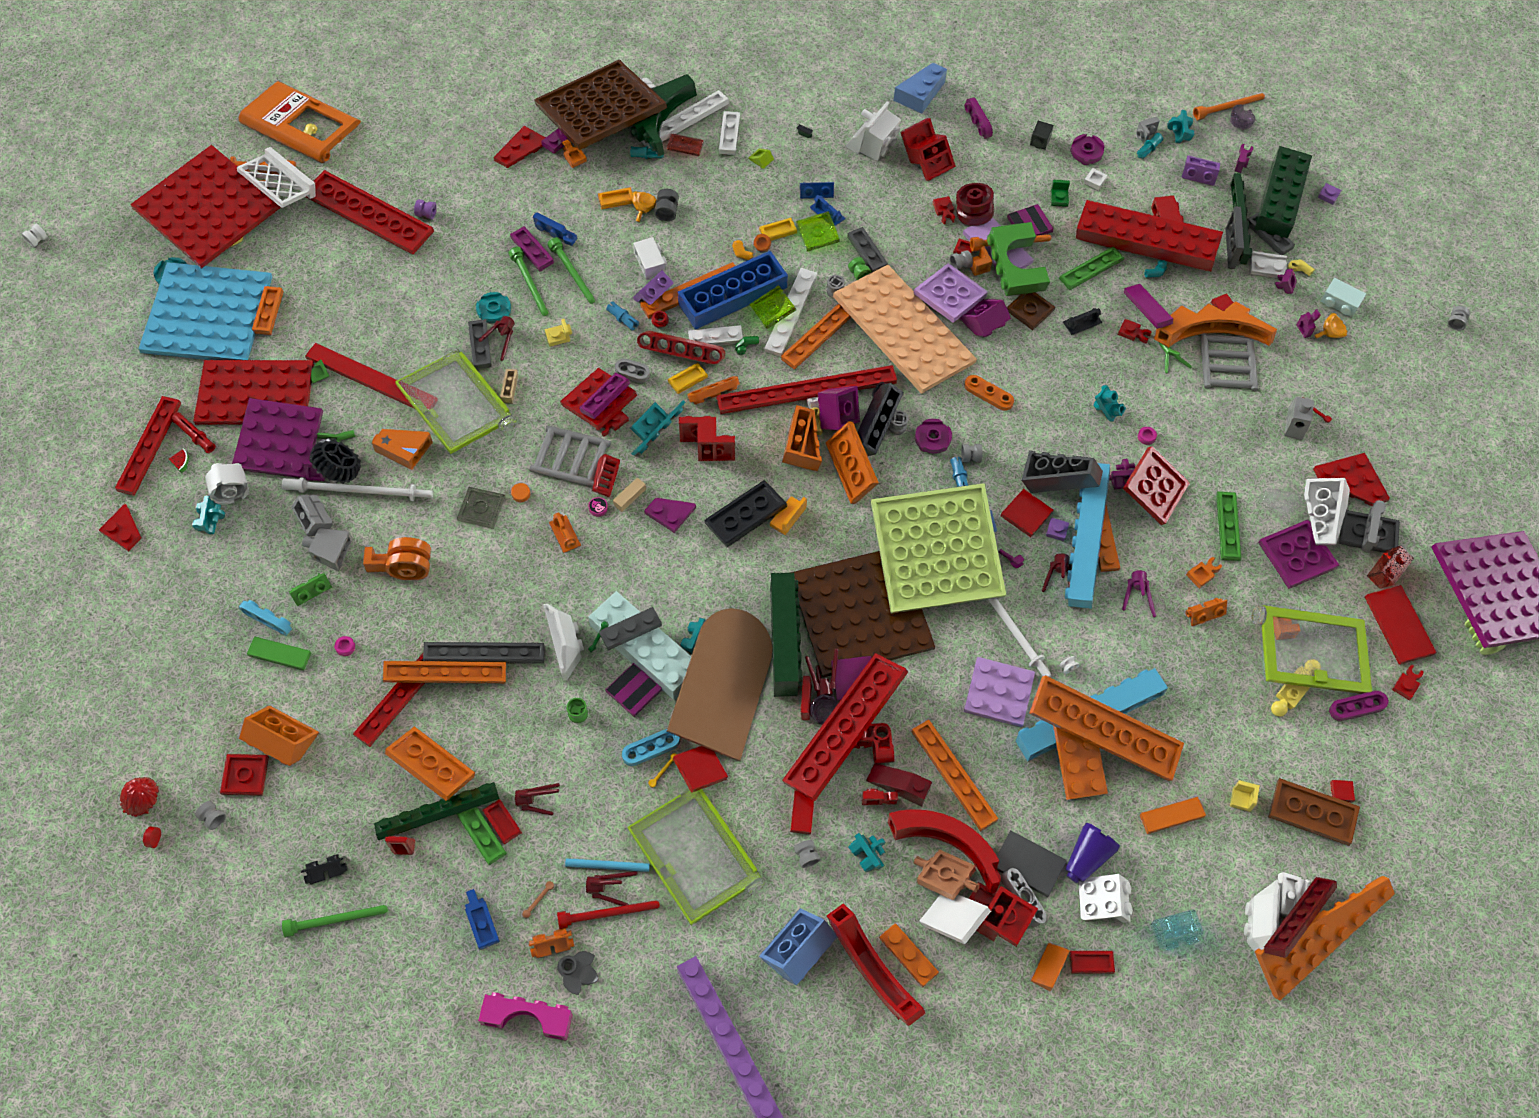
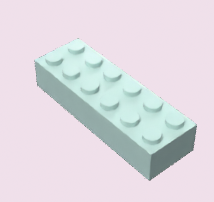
M615 591L588 618L590 626L599 633L602 622L606 621L611 626L640 613V611ZM656 628L615 647L632 664L637 665L662 687V690L673 700L678 697L691 655L660 628Z

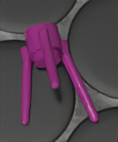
M1142 570L1134 571L1131 574L1132 579H1128V587L1122 610H1126L1131 589L1134 587L1135 590H1141L1142 596H1145L1146 590L1150 610L1155 618L1156 613L1149 581L1147 580V573Z

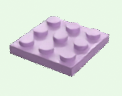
M949 263L914 289V295L952 323L986 298L988 291Z
M977 657L964 712L1023 727L1035 672Z

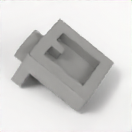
M1157 116L1139 122L1136 136L1138 139H1141L1143 144L1148 140L1149 135L1157 131L1160 122Z

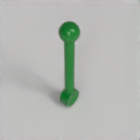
M604 621L601 623L600 631L609 626L608 622ZM599 633L593 644L588 648L591 653L596 649V645L601 637Z

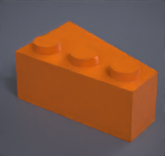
M796 405L791 419L782 462L818 471L822 458L817 438L815 412L813 409Z

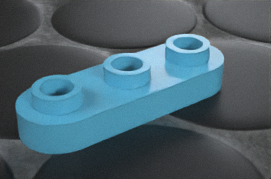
M252 600L248 602L243 601L238 607L247 616L285 636L292 630L290 627L291 623L287 619L275 617V614L266 608L264 610L260 609Z
M667 729L625 746L622 750V759L628 766H636L677 748L680 743V737L667 732ZM668 738H672L673 742L668 743L666 742V740ZM649 746L655 747L653 751H649L647 748ZM635 754L636 757L634 759H630L629 755Z

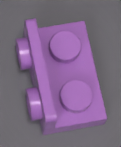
M1187 155L1182 178L1214 186L1220 170V163Z
M661 270L633 299L637 303L643 299L648 305H651L673 285V281Z

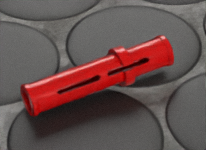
M180 412L172 416V422L181 428L195 445H199L206 453H211L215 450L216 445L207 438L206 434L203 431H199Z

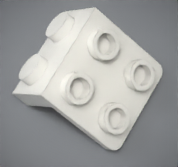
M1120 874L1090 877L1084 882L1079 881L1081 918L1084 921L1116 918L1123 923L1131 922L1130 915L1133 912L1132 905L1129 902L1131 886L1127 879Z

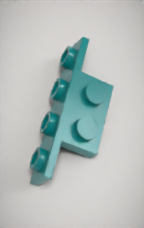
M684 400L681 401L669 414L654 402L630 427L642 440L631 454L636 455L638 452L642 454L649 447L647 443L650 440L653 442L660 435L658 431L661 428L666 429L672 423L670 419L673 416L677 417L684 410L682 406L686 402Z

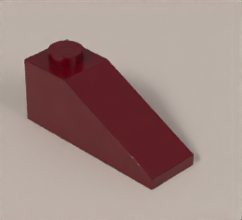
M874 764L866 779L867 782L888 792H898L899 797L921 807L932 785V781L915 773L881 764Z

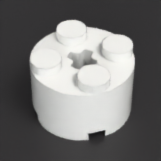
M216 463L211 466V470L205 476L210 499H214L217 504L228 505L234 503V499L240 497L244 499L249 494L245 472L239 463L224 465Z

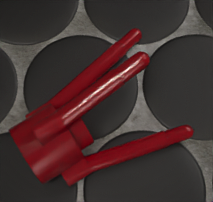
M503 316L500 321H496L478 340L482 342L496 328H498L501 336L507 334L500 358L501 361L504 360L510 337L513 333L514 320L511 317Z
M1056 554L1054 561L1050 562V568L1043 584L1042 592L1046 591L1054 569L1057 573H1061L1062 578H1065L1066 572L1068 576V570H1071V565L1069 564L1070 557L1067 554Z
M837 648L834 650L831 682H829V679H822L819 665L815 666L816 679L808 656H805L814 684V691H816L819 698L832 696V690L836 689Z
M556 783L516 790L515 805L516 807L521 806L522 811H532L552 816L554 814L552 811L532 807L530 804L534 803V796L559 793V789L552 788L559 787L560 784Z
M638 872L588 876L586 880V893L592 894V898L602 899L617 905H629L621 900L602 895L600 892L605 891V885L622 884L621 880L608 879L636 876Z

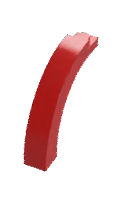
M909 809L889 813L888 825L895 841L908 837H928L946 842L962 851L974 863L982 876L989 894L998 891L1001 877L997 870L999 859L987 841L973 828L954 817L935 811Z
M844 903L826 915L837 938L858 971L898 1020L901 1019L909 1027L926 1014L924 1008L902 987L885 966L863 932L856 915Z

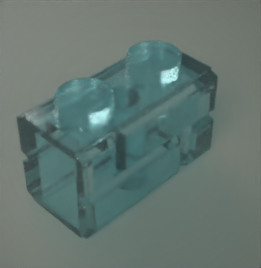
M1194 909L1156 919L1150 924L1160 949L1166 947L1167 950H1173L1179 947V943L1186 942L1187 945L1197 943L1204 934Z

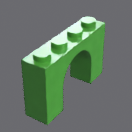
M1032 222L992 227L989 235H987L988 245H991L992 259L996 262V272L1001 278V289L1004 290L1006 296L1046 291L1050 283L1046 267L1018 268L1010 262L1007 256L1009 250L1033 245L1036 235Z

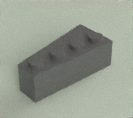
M1029 450L1021 481L1030 493L1092 488L1100 486L1103 470L1096 460L1091 457L1074 455L1066 457L1064 454L1056 456L1050 455L1048 452L1039 454Z

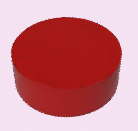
M150 826L145 830L143 835L145 847L156 848L161 838V829Z

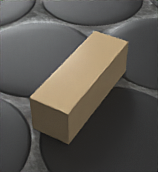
M506 369L500 395L503 403L513 404L518 380V371L515 369Z
M636 478L613 500V505L623 512L646 490V484L639 478Z

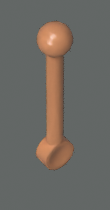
M548 881L542 893L527 910L523 911L522 916L524 918H529L530 912L549 890L554 888L553 882Z

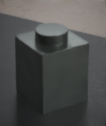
M1038 120L1032 133L1030 145L1046 150L1054 125Z

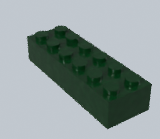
M1279 146L1272 162L1254 230H1262L1267 234L1278 235L1281 238L1289 237L1295 224L1312 155Z
M794 572L771 573L770 599L774 697L798 696V690H802L798 580H795Z

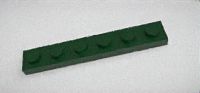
M1234 173L1230 183L1233 209L1235 206L1241 207L1244 249L1240 256L1239 264L1246 265L1249 258L1252 257V248H1250L1251 235L1248 234L1249 221L1246 219L1248 209L1245 207L1246 194H1243L1244 181H1242L1241 173Z
M495 782L483 784L472 790L462 791L447 801L442 798L437 802L424 804L410 811H403L399 815L383 818L374 823L377 839L379 841L385 839V837L394 836L498 800L500 798Z

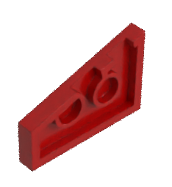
M523 126L494 156V161L509 168L523 160L527 155L539 151L543 147L541 141L546 137Z

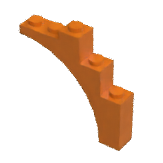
M1236 301L1225 311L1208 303L1198 313L1180 306L1170 315L1173 318V324L1156 329L1154 340L1170 347L1190 336L1203 333H1229L1245 336L1270 346L1274 341L1277 329L1250 315V309Z

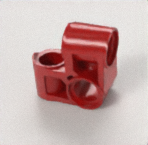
M886 723L871 724L854 748L860 749L862 746L864 748L873 747L874 764L894 763L895 757L891 728ZM879 732H884L887 736L881 738L877 736V734Z

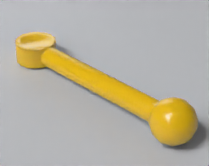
M672 753L670 760L657 776L649 780L648 784L650 787L653 788L657 785L658 779L674 761L673 757L677 753Z

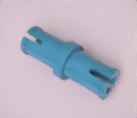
M614 301L607 305L606 310L614 315L619 323H624L632 331L635 329L633 326L636 328L639 326V321L634 319L626 309H622Z
M953 457L950 463L953 469L952 476L956 481L957 487L968 486V475L964 470L962 458L958 457L957 461L956 457Z

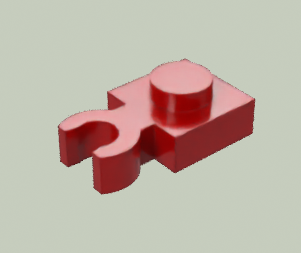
M950 197L933 199V206L937 216L942 215V223L946 224V218H950L952 223H954V207Z
M1124 319L1118 335L1132 341L1138 338L1142 343L1147 344L1149 338L1143 335L1150 337L1152 331L1148 329L1142 330L1140 329L1141 324Z
M620 411L602 427L605 428L602 431V436L608 435L611 428L614 431L618 430L629 421V417Z
M1411 665L1406 670V674L1402 673L1392 688L1394 692L1409 701L1421 684L1416 680H1419L1424 673L1421 670L1418 674H1414L1412 672L1414 665Z
M871 788L862 793V805H896L898 801V792L884 793V791Z

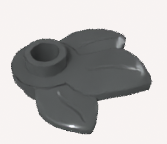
M580 951L574 956L567 955L559 960L557 968L560 975L563 976L564 987L570 993L579 995L582 984L589 985L598 981L596 971L590 966L595 958V955L592 953ZM568 963L573 965L569 971L565 970V965Z

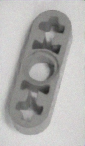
M1010 868L1002 873L1001 882L1005 889L1020 898V894L1023 893L1027 898V902L1038 908L1036 912L1037 917L1034 916L1029 925L1037 927L1046 921V912L1021 873L1015 868Z

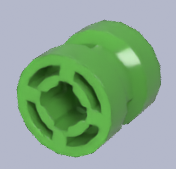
M862 257L854 258L848 264V268L851 273H854L856 280L871 273L870 268L865 266V261Z
M573 698L568 701L566 709L569 719L574 723L584 722L588 717L585 701L581 698Z

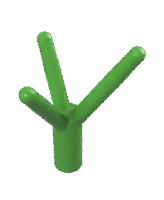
M1158 342L1166 353V374L1169 367V355L1175 357L1188 368H1192L1188 362L1179 356L1180 352Z
M353 430L339 434L317 433V438L336 439L337 442L355 437Z

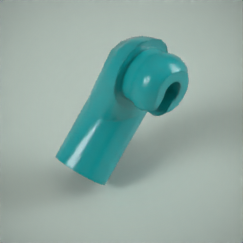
M1159 260L1157 262L1158 265L1154 269H1145V278L1163 276L1167 270V262Z

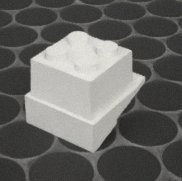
M888 101L877 113L874 112L872 114L866 109L862 111L861 115L866 117L867 121L846 144L848 149L857 154L861 152L877 161L881 156L885 157L889 147L895 145L898 139L896 136L901 129L899 127L901 119L887 110Z

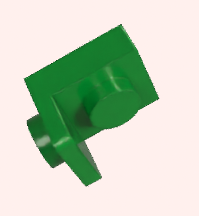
M1053 180L1051 186V206L1068 207L1069 180Z

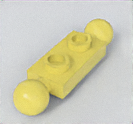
M1308 660L1304 664V669L1299 667L1294 673L1315 675L1314 670H1320V665L1315 660ZM1284 684L1276 694L1280 701H1275L1271 706L1272 713L1278 717L1284 716L1288 708L1293 709L1310 687Z

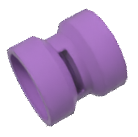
M418 199L414 206L415 216H426L428 219H434L437 210L436 203L431 201L427 203L424 200Z

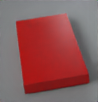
M1402 585L1366 594L1365 599L1399 665L1433 656L1437 653Z

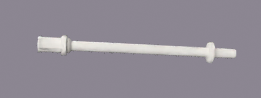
M283 478L282 480L283 490H298L300 493L311 489L409 496L410 501H414L415 497H433V490L416 489L414 484L411 485L410 489L308 482L306 478Z
M997 598L988 599L1030 657L1029 666H1036L1042 676L1051 677V673L1042 662L1045 659L1044 655L1038 656Z

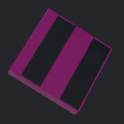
M1038 204L1007 215L1011 225L1032 222L1035 235H1046L1053 232L1054 228Z
M633 663L605 691L628 713L635 717L662 691V687Z

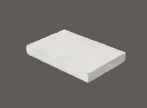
M940 894L919 922L926 928L966 944L991 911L987 906L963 896L957 895L954 900H951Z

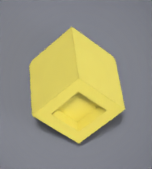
M1239 780L1233 787L1230 807L1251 812L1257 805L1260 785Z

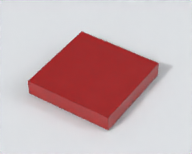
M1023 488L1004 509L1001 517L1031 538L1053 513L1054 509Z
M703 746L679 753L673 757L691 793L725 781L728 778L715 752Z
M227 754L220 794L263 796L269 756Z

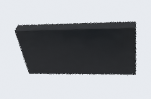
M763 480L706 518L704 522L727 548L785 509L787 503Z

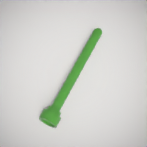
M558 237L552 238L547 246L551 252L557 253L588 302L593 304L595 298L564 253L563 243Z
M513 247L509 250L508 254L511 260L517 263L541 314L547 316L548 310L523 261L524 253L521 247Z
M381 905L299 922L296 920L292 921V919L282 920V931L285 938L291 937L298 933L299 930L385 914L388 911V907Z

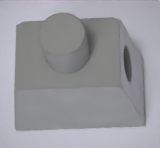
M1295 397L1288 407L1284 436L1303 440L1312 421L1313 400ZM1296 422H1301L1299 427L1295 425Z
M320 528L315 537L306 535L303 538L302 546L309 548L308 552L313 560L339 571L353 539L348 531Z

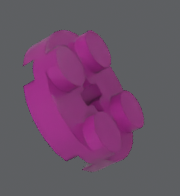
M1082 134L1073 140L1070 152L1077 161L1083 165H1089L1102 159L1105 146L1099 137L1094 135L1090 137L1087 134Z
M926 419L916 428L915 442L923 452L931 454L945 452L951 444V428L947 427L939 419ZM934 433L938 438L932 439L929 436Z

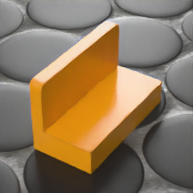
M791 496L786 502L787 507L776 514L770 522V526L786 535L805 511L807 498L803 497L799 501Z

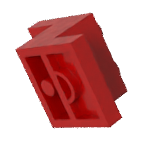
M926 118L900 131L910 163L921 165L927 181L956 167L946 135L935 134L931 118Z
M679 417L680 442H697L698 461H735V436H717L716 417Z
M978 882L979 889L977 892L973 891L968 899L987 906L991 912L976 931L993 942L999 936L1017 947L1038 908L1002 886L999 887L997 892L989 894L987 887Z

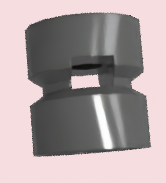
M667 188L659 190L654 211L657 219L672 221L676 218L679 195L676 191Z

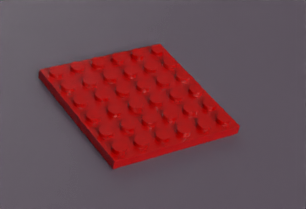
M212 144L130 204L133 210L201 269L281 208L237 171L238 166Z

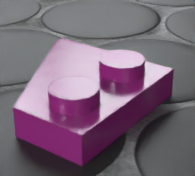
M655 498L644 510V513L675 533L696 509V504Z

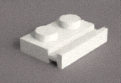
M1252 251L1250 274L1278 278V275H1284L1287 269V256Z
M1282 872L1278 874V880H1281L1279 916L1286 917L1309 887L1310 880H1304L1301 877Z

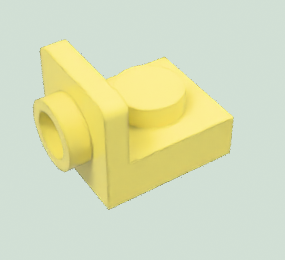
M561 319L562 325L544 329L550 347L570 342L569 335L572 334L570 324L566 325L565 319Z

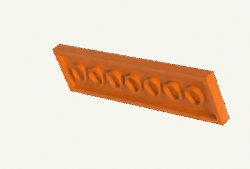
M1046 675L1042 676L1029 714L1167 781L1173 780L1184 746L1183 742Z

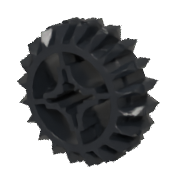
M322 439L314 445L310 452V462L313 464L312 467L317 469L316 473L322 474V478L326 477L329 481L333 480L336 484L338 482L341 484L345 482L350 483V481L357 477L361 468V460L358 459L359 455L354 453V449H350L342 441L337 442L336 439Z

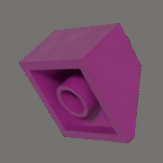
M983 299L959 319L975 335L987 337L996 328L1005 326V322L1009 321L1011 317L1004 300Z
M857 386L827 389L818 393L821 429L839 430L848 421L854 424L860 422Z

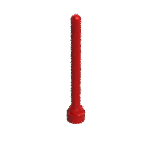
M655 900L576 914L561 911L557 912L559 929L568 928V926L575 922L658 909L660 903Z

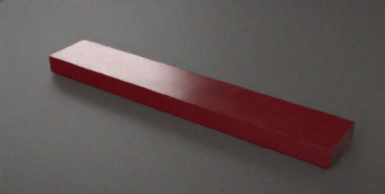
M1316 877L1265 944L1264 952L1286 958L1337 889V881Z

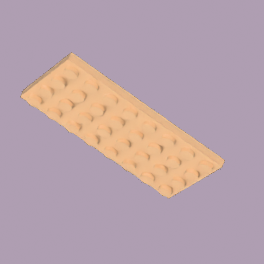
M889 265L835 291L833 294L834 299L921 394L976 363V357L930 308L914 295V291Z

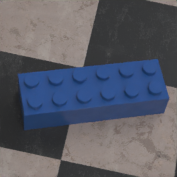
M770 250L678 291V305L696 330L786 289L788 275Z

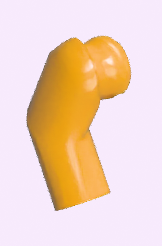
M741 240L733 242L732 248L736 257L745 260L753 258V253L744 249Z

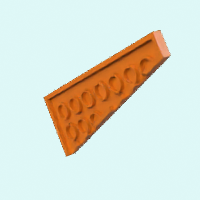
M1381 876L1365 885V888L1358 894H1350L1348 900L1342 903L1338 901L1334 904V908L1329 911L1323 910L1319 912L1286 958L1266 954L1264 949L1258 948L1254 951L1271 992L1276 999L1281 1001L1323 960L1334 952L1337 947L1348 939L1352 933L1362 926L1367 919L1377 912L1381 906L1391 899L1395 893L1389 878Z

